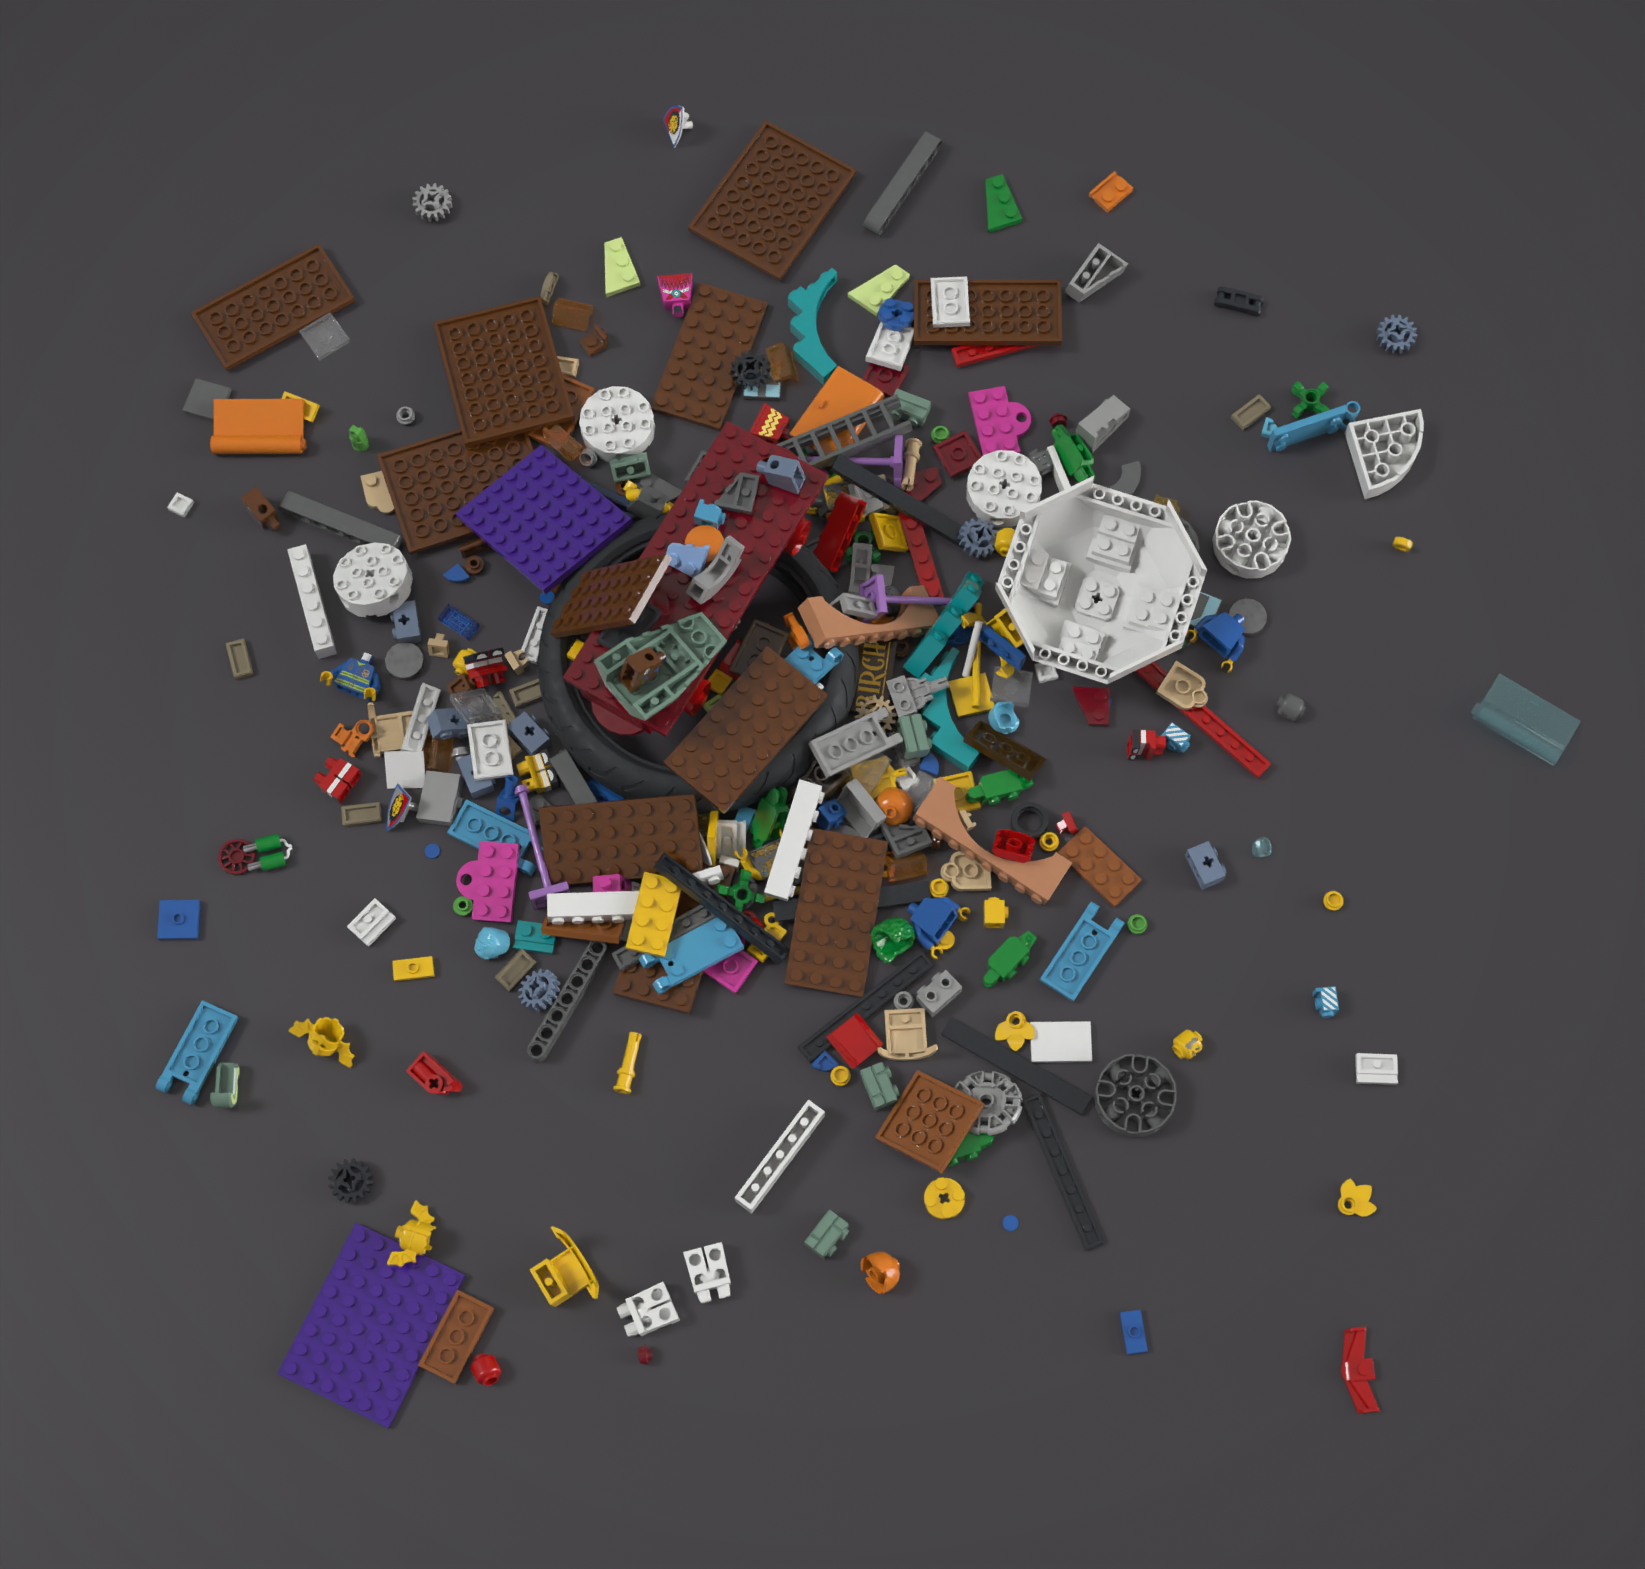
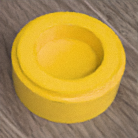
M1395 537L1392 545L1398 550L1408 552L1411 550L1413 543L1406 538Z

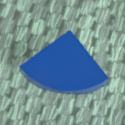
M456 564L443 574L444 578L449 582L464 583L470 580V576L459 564Z
M929 752L924 757L919 770L937 777L939 764L936 757Z
M824 1051L811 1066L818 1071L828 1072L840 1066V1064Z

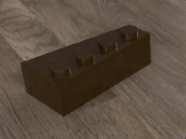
M814 760L809 770L800 780L822 786V792L825 793L823 803L831 799L846 783L854 778L847 769L826 778L818 761ZM797 786L793 791H791L785 802V804L789 808V811L793 802Z

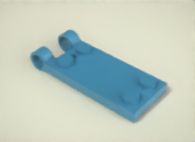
M1350 401L1341 407L1272 430L1267 447L1270 452L1275 450L1281 451L1287 446L1325 433L1332 434L1338 429L1346 431L1348 425H1345L1342 421L1346 419L1350 422H1355V418L1360 412V405L1355 401ZM1353 407L1357 412L1351 413L1347 408Z
M808 633L810 646L802 650L798 646L784 660L816 684L842 660L844 654L834 647L827 653L826 658L823 659L813 650L815 645Z
M466 799L449 828L448 835L478 850L480 841L519 844L522 848L519 850L517 869L526 875L532 876L536 866L522 859L529 845L532 844L528 829ZM538 834L540 845L543 850L542 835Z
M1092 901L1039 980L1072 1002H1074L1125 924L1124 921L1116 917L1110 928L1106 930L1092 921L1100 906ZM1092 931H1097V935H1093Z
M715 918L668 943L665 958L643 954L639 961L644 969L650 968L658 962L662 964L668 976L661 977L653 983L656 992L660 994L743 950L744 945L736 931L719 918ZM673 962L674 965L669 966L668 963Z
M202 1000L166 1068L158 1079L156 1089L167 1093L172 1086L173 1078H177L190 1084L183 1095L182 1101L194 1105L204 1082L239 1017ZM186 1071L189 1072L188 1076H184Z

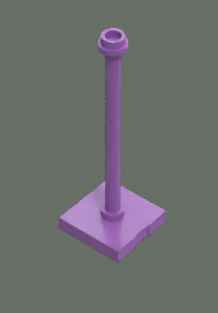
M895 435L894 456L890 458L848 457V459L858 465H884L894 468V486L902 489L903 435ZM805 456L807 462H810V461H812V460H814V459L819 458V457Z
M876 574L870 580L859 585L860 596L873 599L877 614L873 619L862 617L863 623H870L887 613V603L947 605L951 598L886 595L884 577L881 574Z
M519 785L515 788V796L520 797L544 888L528 892L533 909L535 910L547 906V894L570 893L567 882L551 885L527 797L530 791L526 785Z

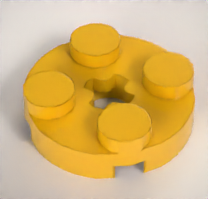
M940 1177L932 1181L926 1188L924 1203L930 1215L937 1219L945 1220L953 1218L961 1212L965 1202V1193L956 1181ZM939 1195H949L948 1199L950 1202L940 1203L941 1198Z

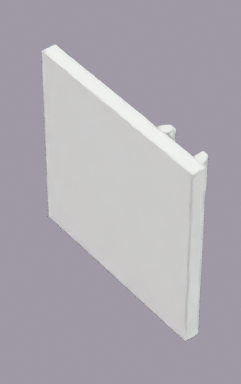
M424 751L384 752L387 789L395 788L397 783L402 788H423L426 776Z

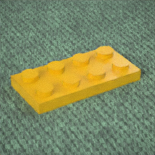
M644 872L625 949L665 958L681 889L666 877Z

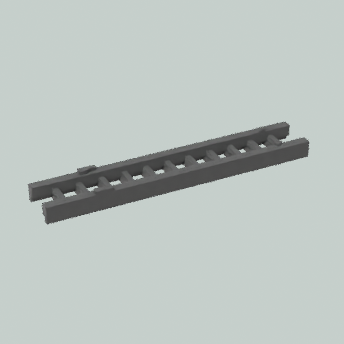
M896 394L776 445L787 448L791 452L796 451L800 460L820 470L834 464L839 454L848 458L860 452L864 453L876 448L877 445L894 439L895 435H903L913 431L909 420L896 426L893 424L894 421L890 412L901 407L899 397ZM883 415L889 429L877 433L871 419ZM865 422L872 436L859 440L853 427ZM849 430L854 443L842 448L836 434ZM831 437L837 450L825 455L819 441ZM814 444L819 458L807 462L802 448Z

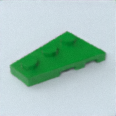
M1003 174L986 179L988 233L1021 223L1022 217Z

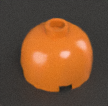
M889 787L881 791L875 800L876 804L887 816L884 823H887V826L904 824L912 815L914 803L910 794L905 790Z
M877 1251L862 1258L860 1262L862 1272L866 1271L868 1277L865 1280L876 1293L880 1294L883 1292L885 1294L896 1286L900 1278V1264L895 1257L886 1252Z

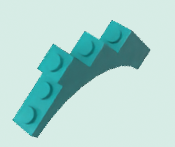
M833 268L828 272H823L815 283H811L806 290L800 286L788 295V307L797 314L790 322V332L800 340L793 346V358L823 385L833 374L837 365L827 355L821 345L816 328V319L823 298L828 290L837 282V272Z
M968 571L943 612L906 659L903 668L915 677H920L944 648L948 638L961 624V616L967 613L979 599L984 581L978 574Z
M953 647L950 652L946 651L941 658L942 663L939 667L935 666L930 675L925 672L922 677H917L916 679L926 677L927 682H931L946 676L948 681L951 670L959 658V650ZM945 688L932 694L933 699L927 701L921 710L922 720H925L928 726L936 730L930 736L931 750L964 772H968L979 759L980 752L963 742V736L958 732L951 719Z

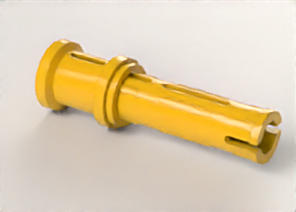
M629 1032L622 1067L617 1071V1084L613 1087V1090L618 1093L631 1094V1081L635 1077L633 1069L642 1037L641 1034L636 1032Z

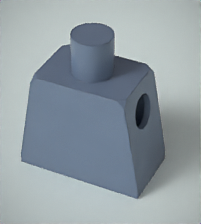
M771 455L768 462L760 460L756 468L757 472L765 475L770 485L795 494H799L806 478L799 460Z

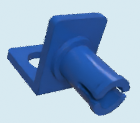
M508 775L505 778V786L497 798L495 814L513 822L516 804L520 799L519 796H515L518 778L514 775ZM507 807L510 809L511 814H502L500 808Z

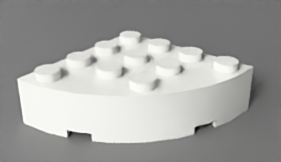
M1421 409L1348 424L1345 436L1364 499L1378 496L1390 490L1410 470L1420 450L1423 438L1424 421Z

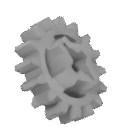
M436 183L433 184V187L427 184V188L424 189L421 186L420 192L415 191L416 197L412 198L413 208L417 216L421 215L422 220L427 217L429 222H431L432 218L438 221V217L444 219V213H450L449 208H452V198L449 195L448 189L444 190L443 185L438 188Z

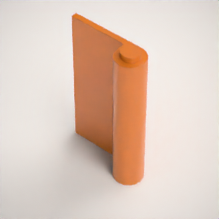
M838 366L792 429L790 436H798L883 400L885 395L878 388ZM865 422L853 427L857 436L866 425ZM849 430L836 434L842 448L854 442ZM831 437L819 441L825 455L837 450ZM814 444L809 445V447L816 450Z
M214 399V436H211L210 441L212 454H303V450L307 449V442L304 439V399Z

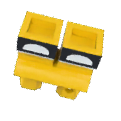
M547 748L541 750L539 754L525 756V761L516 764L520 776L528 773L531 774L532 778L522 781V784L526 785L530 792L536 790L538 794L560 788L553 766L549 760Z

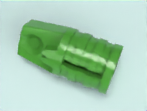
M352 425L349 429V438L352 446L358 452L365 451L369 447L366 433L363 428H357L355 425Z

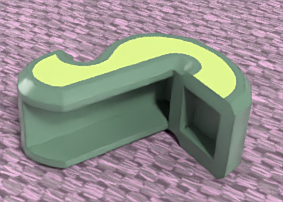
M219 1063L217 1066L215 1093H210L211 1104L215 1108H233L236 1105L238 1079L240 1077V1067L237 1063Z

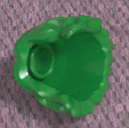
M895 917L886 919L873 928L871 932L873 949L876 950V956L880 960H884V963H891L896 956L902 954L914 944L916 932L909 922Z

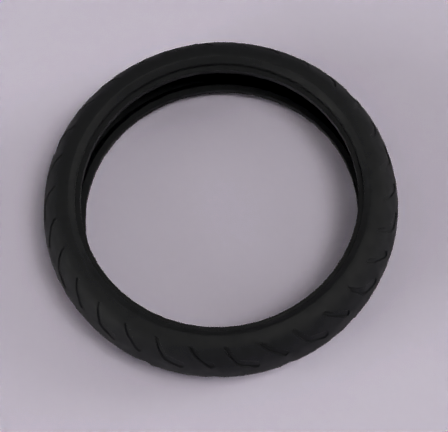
M666 512L634 522L562 581L547 610L540 636L538 653L540 692L549 721L565 749L592 778L607 789L626 799L695 793L697 815L710 814L711 811L722 813L668 767L643 760L629 753L611 740L598 727L586 710L577 688L563 680V676L573 660L567 658V653L577 639L581 641L582 634L555 638L550 634L553 630V623L562 614L563 606L569 602L572 597V591L581 582L582 574L585 571L638 560L668 514ZM804 545L794 556L782 551L769 572L770 575L777 578L790 589L801 603L810 597L823 596L824 600L830 604L842 594L838 584L827 568ZM838 610L842 614L852 618L851 615L843 613L842 610ZM848 644L844 647L821 648L823 659L826 658L827 653L834 647L844 654L842 660L819 680V683L824 687L822 690L828 694V697L727 812L758 803L762 798L767 797L771 789L788 788L806 774L812 762L816 760L808 743L842 727L847 718L858 679V645Z

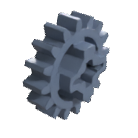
M1391 315L1390 320L1385 317L1383 322H1380L1376 334H1378L1376 340L1381 341L1380 347L1385 345V351L1392 349V354L1396 350L1400 354H1402L1404 349L1409 351L1417 338V334H1415L1417 328H1412L1414 322L1408 323V317L1401 319V315H1398V318Z
M972 518L970 522L966 521L960 528L958 539L961 541L959 546H965L963 551H970L969 556H972L974 553L976 558H979L981 554L986 558L988 554L991 555L994 552L998 530L993 531L994 525H987L988 520H985L983 523L981 518H978L977 522Z
M539 969L538 973L532 971V976L527 975V981L521 982L523 988L518 990L522 993L518 996L522 1000L521 1004L530 1011L536 1010L539 1012L540 1007L546 1010V1005H552L551 1000L558 998L555 995L557 992H560V989L557 987L560 985V982L557 980L558 977L548 969L545 971Z

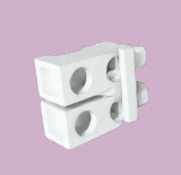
M722 1242L704 1246L709 1266L707 1268L702 1248L683 1252L694 1292L697 1294L701 1304L712 1301L709 1290L717 1289L720 1299L730 1296L729 1285H731Z
M664 1282L625 1299L626 1302L617 1307L621 1319L632 1315L634 1322L624 1326L628 1337L638 1334L643 1336L661 1327L680 1321Z

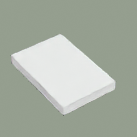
M967 276L931 278L933 328L970 326Z
M880 322L865 361L901 371L914 339V328H909L908 326L904 328V331H891L884 327V323Z
M506 719L467 724L474 781L513 775Z
M1030 1022L1035 1030L1034 1039L1030 1040L1031 1063L1092 1062L1091 1022Z

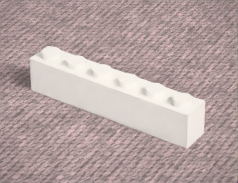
M306 544L287 549L314 651L318 659L335 655L337 651L310 552Z
M799 779L764 895L786 902L789 897H793L796 886H793L794 878H799L801 867H798L800 859H805L807 852L804 846L806 840H811L813 830L810 827L812 822L816 823L819 811H816L817 804H822L825 793L822 792V786Z
M639 891L547 894L548 922H552L554 925H561L564 922L582 924L584 921H592V923L598 924L608 920H612L614 923L632 920Z
M810 1100L805 1103L735 1196L736 1203L751 1214L754 1212L825 1117V1111Z

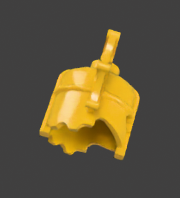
M329 1017L319 1018L315 1024H312L308 1018L304 1022L296 1020L294 1026L288 1030L297 1037L309 1033L307 1043L314 1055L330 1056L337 1050L339 1062L349 1068L352 1067V1059L355 1055L349 1050L350 1043L341 1041L345 1032L338 1019H330Z
M417 1200L414 1201L411 1214L418 1221L411 1219L403 1226L399 1225L397 1227L395 1237L399 1238L400 1247L405 1251L392 1252L387 1261L388 1266L397 1265L402 1268L408 1262L416 1263V1255H422L426 1251H431L432 1246L429 1245L430 1231L436 1230V1227L430 1225L434 1221V1217L429 1215L428 1206L421 1205Z

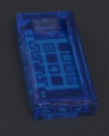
M449 604L437 618L440 623L468 641L480 626L478 622Z

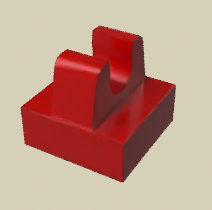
M1069 811L1063 813L1064 820L1056 824L1060 834L1067 831L1072 835L1077 834L1079 830Z

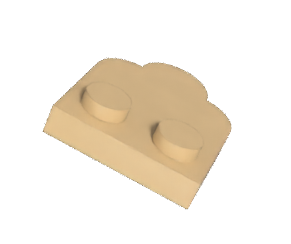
M382 471L360 476L368 506L372 509H379L384 514L393 512L395 509Z
M1175 661L1156 691L1157 695L1181 710H1189L1192 707L1201 708L1208 701V696L1204 691V678L1178 661Z
M962 851L955 852L951 856L950 861L945 863L940 870L941 877L945 881L951 882L952 887L957 891L991 890L990 872L983 869L977 861L969 860Z

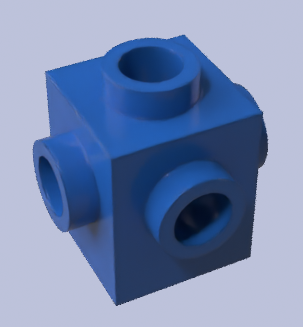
M836 798L829 802L824 801L816 810L819 811L816 823L825 831L833 827L837 829L844 823L843 819L847 812Z

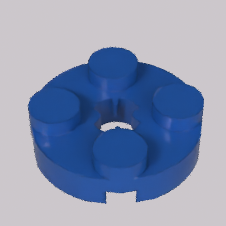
M888 298L879 308L878 320L879 322L881 320L884 323V327L888 330L904 331L905 327L909 326L910 328L914 323L913 305L910 302Z

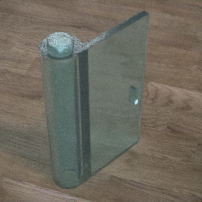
M1502 674L1498 675L1482 703H1476L1471 711L1474 714L1472 718L1553 766L1560 758L1581 722Z

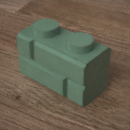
M896 389L894 395H898L901 407L890 412L892 418L896 420H909L912 426L919 425L923 427L931 409V401Z
M647 452L610 460L614 483L651 475Z
M921 714L899 717L896 727L904 740L901 743L904 758L913 759L915 757L927 756L932 748L931 739L926 736L927 723L925 720H922Z
M880 1062L860 1071V1076L875 1111L897 1103V1096H900L896 1084H891L889 1078L892 1077L888 1066L884 1067L883 1062Z
M828 1210L805 1240L804 1245L822 1259H825L826 1256L831 1257L837 1249L835 1244L838 1240L843 1241L848 1235L849 1230L847 1228L849 1224L833 1211Z

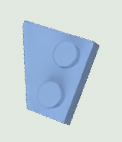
M671 543L666 552L672 557L669 565L693 578L703 572L710 546L696 547L694 544L682 545L681 543Z

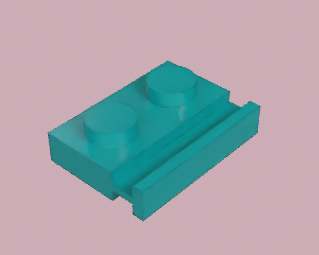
M518 920L513 949L553 955L556 936L541 934L543 923Z

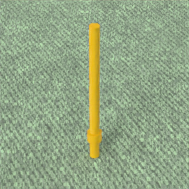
M976 603L974 613L983 618L982 604ZM979 640L973 660V709L979 708L981 641Z

